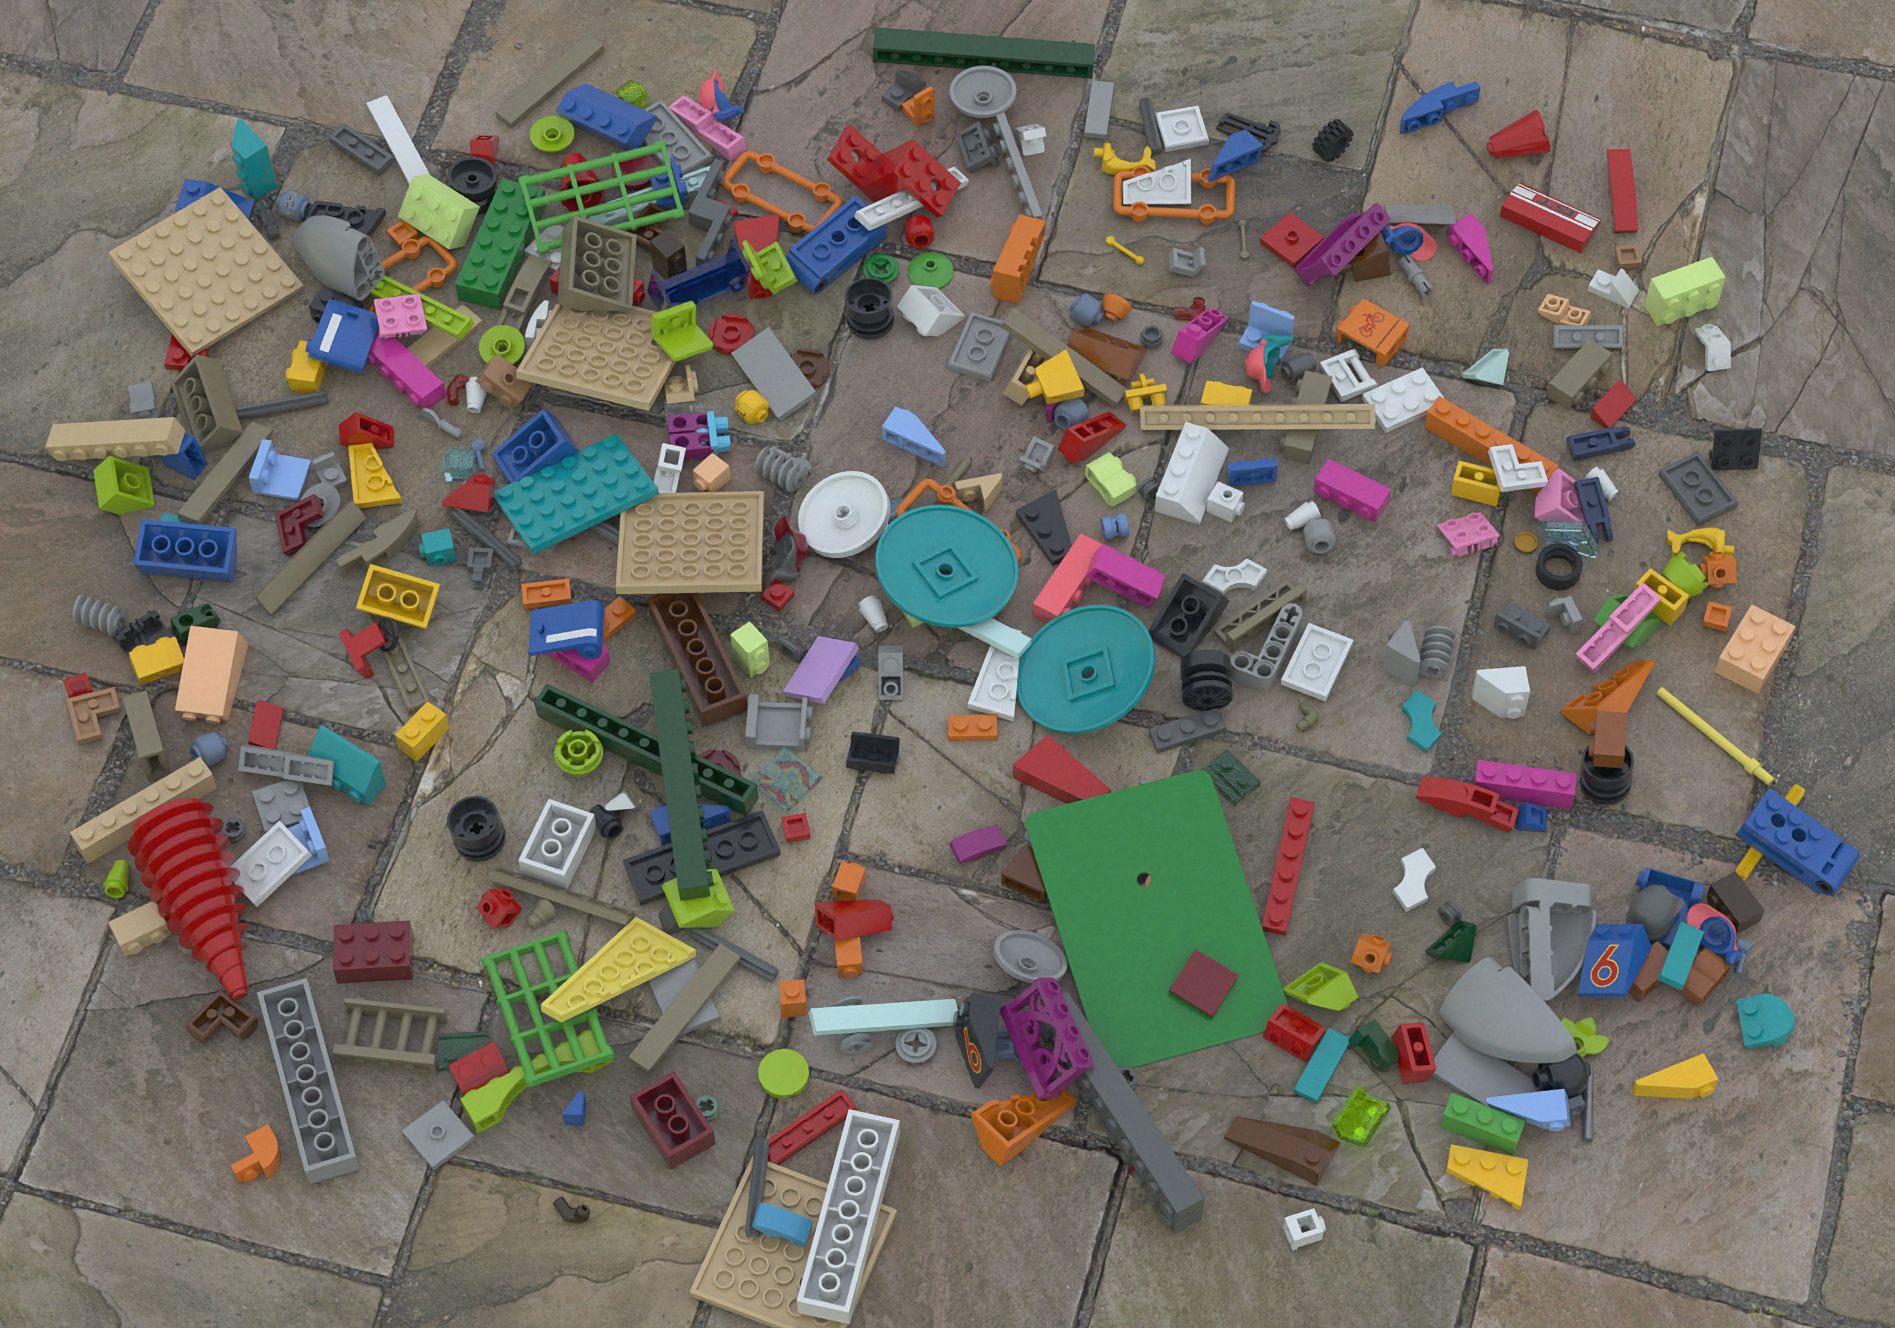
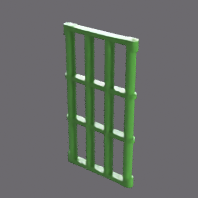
M664 140L654 142L653 145L618 154L614 152L610 156L575 165L567 164V167L548 172L518 177L536 238L539 255L550 253V250L562 248V238L542 243L538 230L568 223L573 215L587 219V217L626 208L629 221L610 225V227L622 231L631 229L635 231L637 230L636 228L673 218L675 220L685 218V212L679 199ZM658 152L662 153L665 165L622 176L619 162ZM614 164L617 177L580 187L577 186L574 174ZM668 174L671 187L632 197L627 196L624 184ZM570 175L572 189L534 199L529 198L526 186ZM620 186L623 199L584 209L580 196ZM674 196L676 209L637 219L633 218L630 206ZM576 197L578 211L539 221L535 220L532 208Z
M565 930L485 956L481 959L497 996L496 1003L498 1007H501L508 1026L511 1044L515 1046L524 1070V1079L527 1087H534L615 1058L612 1047L608 1045L600 1025L599 1013L594 1007L562 1023L557 1020L545 1024L535 996L548 991L552 995L579 970L569 944L570 938ZM558 943L570 974L555 979L544 947ZM534 951L546 982L531 987L520 955ZM510 959L521 990L507 995L496 964ZM525 1000L535 1028L521 1033L510 1004ZM585 1021L589 1022L600 1053L585 1058L573 1026ZM564 1029L575 1058V1062L563 1066L559 1063L549 1036L550 1033ZM539 1037L551 1070L536 1075L524 1042Z

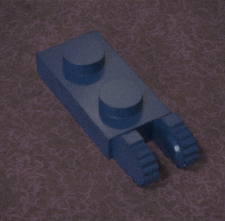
M1626 426L1572 435L1566 439L1573 461L1618 452V450L1621 452L1626 451L1636 445L1633 438L1618 440L1630 435V428Z
M1599 477L1575 481L1574 486L1591 543L1593 545L1599 544V535L1596 529L1598 525H1602L1605 540L1607 542L1613 541L1610 525L1611 519Z

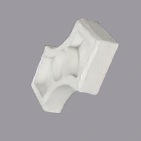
M1245 559L1241 564L1233 567H1222L1215 564L1203 579L1202 584L1221 595L1235 588H1248L1255 591L1267 575V569L1249 559Z
M1423 848L1401 859L1404 879L1393 889V894L1406 912L1428 901L1424 884L1426 879L1435 872L1436 866Z

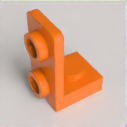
M932 86L901 104V110L916 127L929 122L935 117V96Z

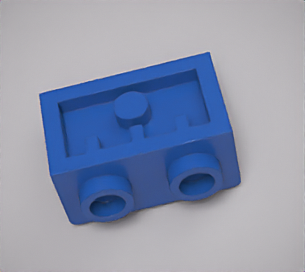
M673 157L670 158V166L679 199L683 206L685 205L684 196L688 195L685 182L681 183L680 178H683L681 165H676ZM668 174L650 178L653 191L671 187ZM673 195L656 200L657 206L663 209L676 207Z
M1276 458L1237 461L1226 466L1229 486L1276 482L1278 469Z

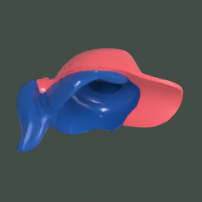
M713 68L711 78L703 82L699 87L698 103L711 111L714 118L718 121H726L744 113L745 110L743 108L731 106L723 93L724 85L722 79L716 72V68Z
M1405 222L1398 224L1396 227L1387 224L1380 231L1385 244H1390L1395 253L1404 257L1411 255L1414 260L1426 261L1437 251L1436 241L1422 227L1414 223Z
M1699 903L1693 905L1688 911L1687 923L1704 931L1700 944L1716 955H1726L1725 961H1727V964L1733 965L1742 958V952L1738 950L1735 944L1736 930L1732 922L1723 913L1706 904Z

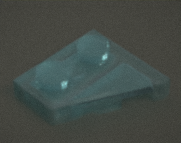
M1541 522L1539 530L1547 544H1567L1576 549L1579 554L1598 558L1600 550L1586 522Z

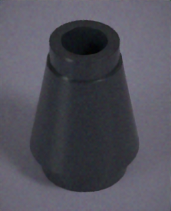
M600 804L591 808L590 813L595 815L596 826L602 837L614 839L620 835L623 826L618 817L607 811Z

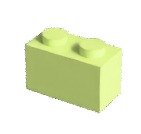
M749 621L730 634L733 660L752 678L757 674L765 672L768 666H770L768 640Z

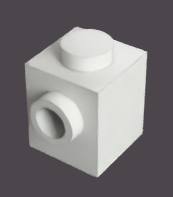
M1217 482L1207 499L1206 512L1232 523L1236 515L1240 516L1244 509L1245 503L1242 502L1243 492Z

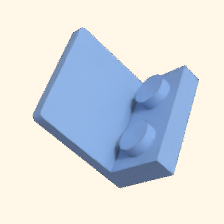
M1252 301L1250 304L1248 327L1239 341V348L1250 352L1259 346L1261 338L1267 334L1293 336L1295 317L1286 311H1280L1264 303ZM1292 341L1288 345L1280 347L1278 363H1282Z
M262 439L249 475L253 493L298 501L311 466V461L277 454L273 448L272 441Z
M310 807L301 810L303 820L299 821L300 824L287 828L312 854L292 875L330 861Z

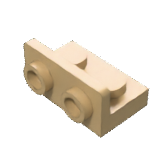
M690 364L685 365L686 378L672 376L665 381L664 388L667 404L695 400L694 393L698 392L696 372L691 371Z

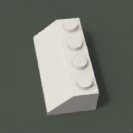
M1185 422L1156 494L1155 512L1200 525L1207 508V499L1216 485L1229 452V448L1208 428Z

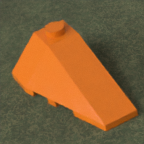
M1635 660L1612 674V680L1594 685V691L1584 697V694L1576 696L1561 709V713L1590 735L1591 720H1596L1597 711L1627 713L1653 668L1654 661Z
M1065 1088L1057 1098L1038 1099L1033 1090L1032 1094L1024 1096L1016 1094L1012 1095L1010 1099L1000 1102L998 1099L989 1101L971 1114V1118L982 1149L999 1166H1002L1017 1156L1077 1103V1100Z

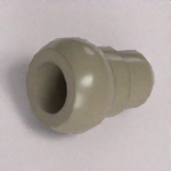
M542 898L537 901L532 913L526 917V922L532 929H536L547 920L554 919L558 911L547 899Z

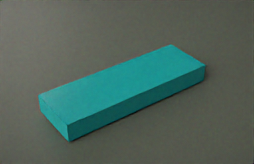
M1682 921L1679 923L1659 974V981L1682 990L1704 931Z
M1331 1028L1327 1029L1294 1088L1295 1094L1315 1104L1318 1103L1350 1045L1349 1037Z

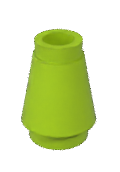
M115 861L103 884L105 893L112 898H121L128 891L130 865L127 861Z

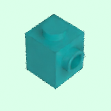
M449 528L421 534L423 543L418 545L421 558L426 557L428 566H438L446 562L456 561Z

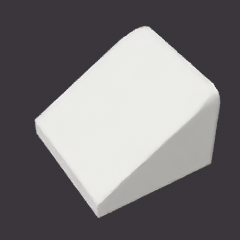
M626 791L621 792L605 805L607 811L636 808L635 803Z

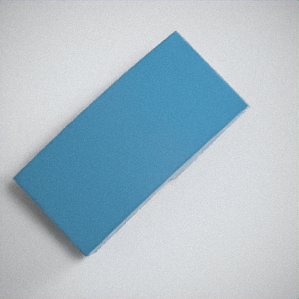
M760 1203L758 1204L752 1227L773 1239L781 1236L802 1247L807 1243L813 1221L789 1210Z

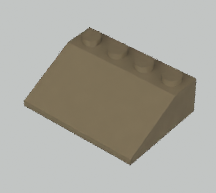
M573 215L563 229L557 304L579 311L630 312L633 303L637 235Z

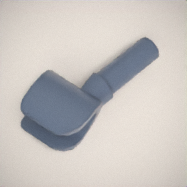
M478 438L471 442L472 452L477 458L479 470L484 471L485 466L481 452L487 450L483 439Z
M1740 938L1736 944L1738 950L1742 952V958L1737 962L1735 974L1741 975L1744 961L1751 949V943L1743 938Z

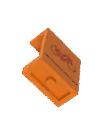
M1363 298L1358 305L1354 304L1346 320L1339 322L1336 328V332H1338L1336 342L1341 344L1346 337H1349L1376 352L1375 364L1384 368L1408 338L1410 324Z

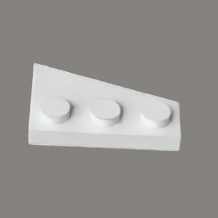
M1191 159L1123 181V205H1132L1139 201L1147 205H1191Z

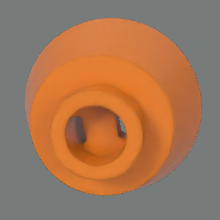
M1113 293L1103 296L1102 311L1105 318L1116 322L1117 319L1122 320L1131 312V303Z

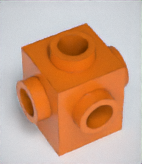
M1710 552L1709 556H1702V564H1699V569L1706 577L1704 582H1707L1710 587L1720 588L1724 587L1726 583H1737L1736 559L1731 554L1724 555L1723 552Z
M1363 933L1358 939L1351 963L1361 966V969L1368 973H1380L1384 966L1388 967L1393 955V953L1389 952L1391 943L1386 942V939L1382 936H1370Z

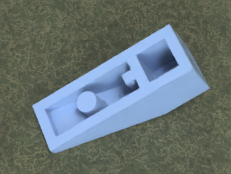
M895 406L882 426V440L944 468L946 465V451L916 415L907 409Z
M1565 1089L1486 1098L1489 1107L1525 1120L1526 1123L1543 1129H1549V1131L1564 1130V1127L1571 1126L1568 1096Z

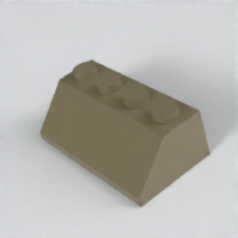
M196 355L172 380L171 386L186 432L195 436L203 454L230 446L243 431L219 360Z

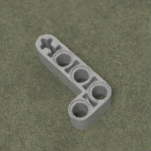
M1289 603L1282 607L1259 657L1243 651L1233 654L1231 658V678L1234 681L1260 691L1271 689L1300 630L1303 614L1300 606Z

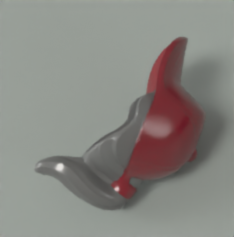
M783 516L777 521L774 529L777 541L775 545L777 551L775 563L778 569L770 574L769 579L793 581L799 577L800 564L807 557L808 543L806 536L801 532L793 530L787 516Z

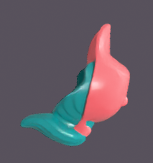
M1264 335L1259 346L1248 354L1245 360L1247 375L1260 382L1262 393L1270 392V378L1273 377V368L1280 356V347L1288 345L1293 340V336Z

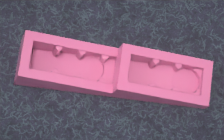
M685 95L668 106L682 123L730 162L747 151L743 136L715 120L711 111Z
M1642 583L1576 653V659L1595 674L1661 601V598L1645 583Z

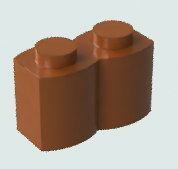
M1705 948L1701 953L1697 951L1682 990L1676 988L1674 990L1700 1007L1727 976L1731 965L1727 964L1725 960L1708 948Z

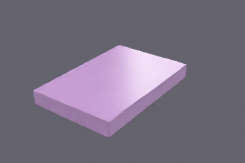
M818 636L783 690L786 697L801 700L803 697H808V701L824 704L859 647L854 642Z

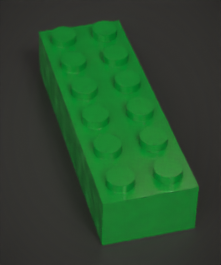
M501 179L455 283L459 301L502 310L504 301L525 257L524 250L530 245L534 236L520 183ZM531 185L526 186L530 199L545 196L544 188ZM547 205L532 208L536 221L541 220Z

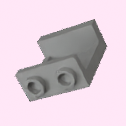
M749 694L745 734L746 748L805 751L806 742L811 740V727H807V720L812 721L813 707L808 706V697H803L801 704L759 702L758 694Z

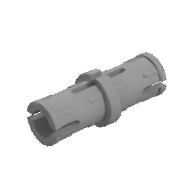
M1406 255L1408 260L1402 257L1398 264L1407 274L1410 284H1414L1423 298L1427 297L1425 292L1430 296L1435 289L1425 277L1424 270L1417 266L1411 255Z

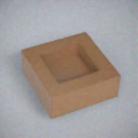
M1638 244L1615 246L1614 254L1618 270L1621 268H1641L1642 260Z

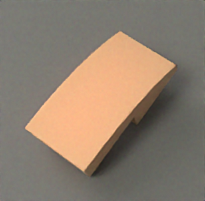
M1547 294L1538 309L1539 314L1558 325H1587L1591 319V311L1570 306L1569 299Z

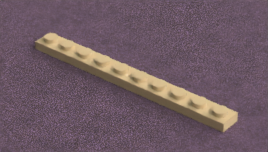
M1375 404L1140 406L1141 430H1182L1185 422L1202 426L1209 430L1376 428Z

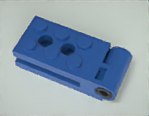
M856 195L790 248L786 254L796 279L813 295L822 292L887 238V233L884 231L887 228V223L869 231L855 218L856 211L867 207Z
M1771 788L1760 798L1735 834L1816 893L1821 892L1827 896H1834L1860 858L1856 848L1841 842L1842 838Z

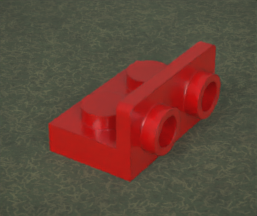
M1282 1003L1269 1018L1263 1038L1306 1062L1310 1057L1312 1049L1324 1036L1326 1028Z

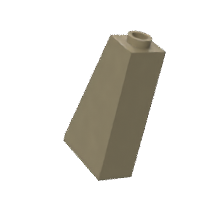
M147 691L135 692L127 697H123L137 752L148 782L171 774V769Z

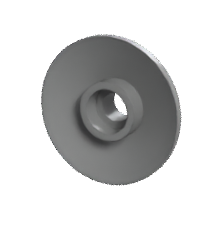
M319 483L310 487L301 498L303 500L315 494L320 499L323 517L308 524L307 526L309 527L323 526L338 511L340 505L339 492L328 483Z

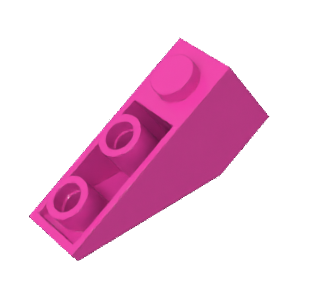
M1470 213L1457 220L1454 224L1449 225L1447 239L1449 244L1459 251L1463 260L1474 268L1477 276L1482 278L1487 284H1490L1493 266L1484 226Z
M1209 307L1178 331L1171 354L1191 364L1204 353L1227 323L1229 317L1223 315L1221 311Z

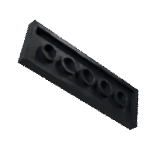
M763 810L706 830L708 842L703 843L704 850L709 849L711 864L706 865L707 869H717L720 877L781 855L780 848ZM672 843L623 860V865L640 906L666 897L662 885L677 878Z

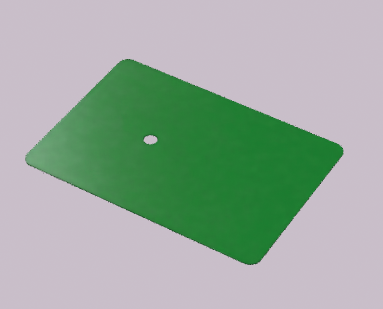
M1195 770L1034 812L1027 817L1025 826L1087 1021L1118 1069L1124 1066L1135 1068L1263 1033L1269 1018L1280 1005L1284 1003L1288 1006L1212 778L1206 771ZM1139 874H1149L1152 878L1151 884L1147 887L1140 886L1137 882ZM1195 949L1239 975L1213 1018L1208 1017L1169 993V989Z

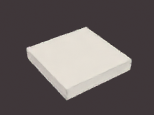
M1199 106L1155 113L1156 124L1165 152L1209 145V138Z

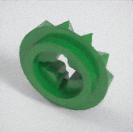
M876 254L865 261L863 274L866 278H878L888 284L890 281H895L897 275H899V264L890 255ZM885 268V273H877V269L882 270Z

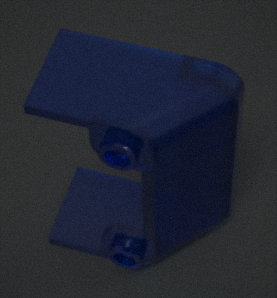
M732 238L727 254L664 281L660 280L656 270L651 272L647 292L660 311L689 301L699 305L727 292L733 291L735 293L744 289V284L748 281L751 269L736 238Z

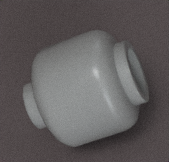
M1318 518L1311 520L1305 525L1303 530L1306 547L1311 552L1323 554L1335 546L1336 538L1330 521Z

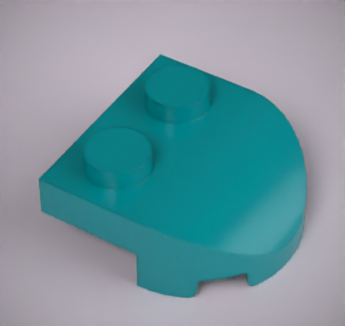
M1759 994L1736 1000L1744 1045L1747 1050L1771 1044L1774 1048L1786 1043L1788 1036L1792 1031L1794 1032L1795 1017L1790 1007L1779 997L1772 994Z

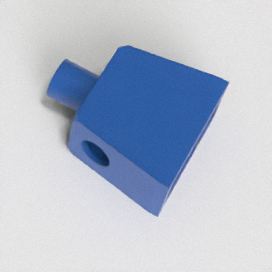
M187 433L184 434L178 454L159 455L165 466L192 480H195L208 465L195 436Z

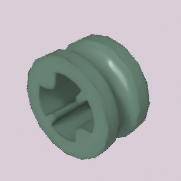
M709 1095L699 1097L696 1105L708 1122L714 1120L718 1115L716 1099ZM710 1104L712 1111L706 1110L703 1112L702 1106L707 1107Z

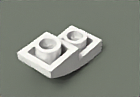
M544 300L529 321L525 334L527 351L552 312L549 301Z

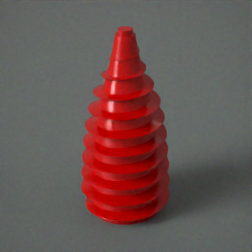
M195 798L167 802L148 811L135 822L133 826L134 834L128 842V851L132 856L136 857L135 867L143 873L142 883L151 889L149 896L154 903L159 905V915L168 920V930L175 935H179L178 942L183 948L192 950L193 959L207 963V970L216 975L219 983L225 988L230 997H233L234 1000H240L248 995V983L244 967L246 963L243 960V950L246 949L247 944L241 943V935L248 930L249 925L239 923V919L247 912L248 908L245 904L235 903L243 896L244 888L240 885H233L240 877V871L230 867L235 860V854L225 850L230 843V839L224 834H219L224 826L223 821L219 818L209 817L213 811L212 804Z

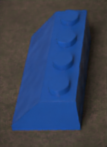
M587 83L566 92L555 110L560 117L567 119L574 127L625 151L640 148L658 118L650 112Z
M141 519L134 558V566L139 573L234 582L237 565L236 528Z

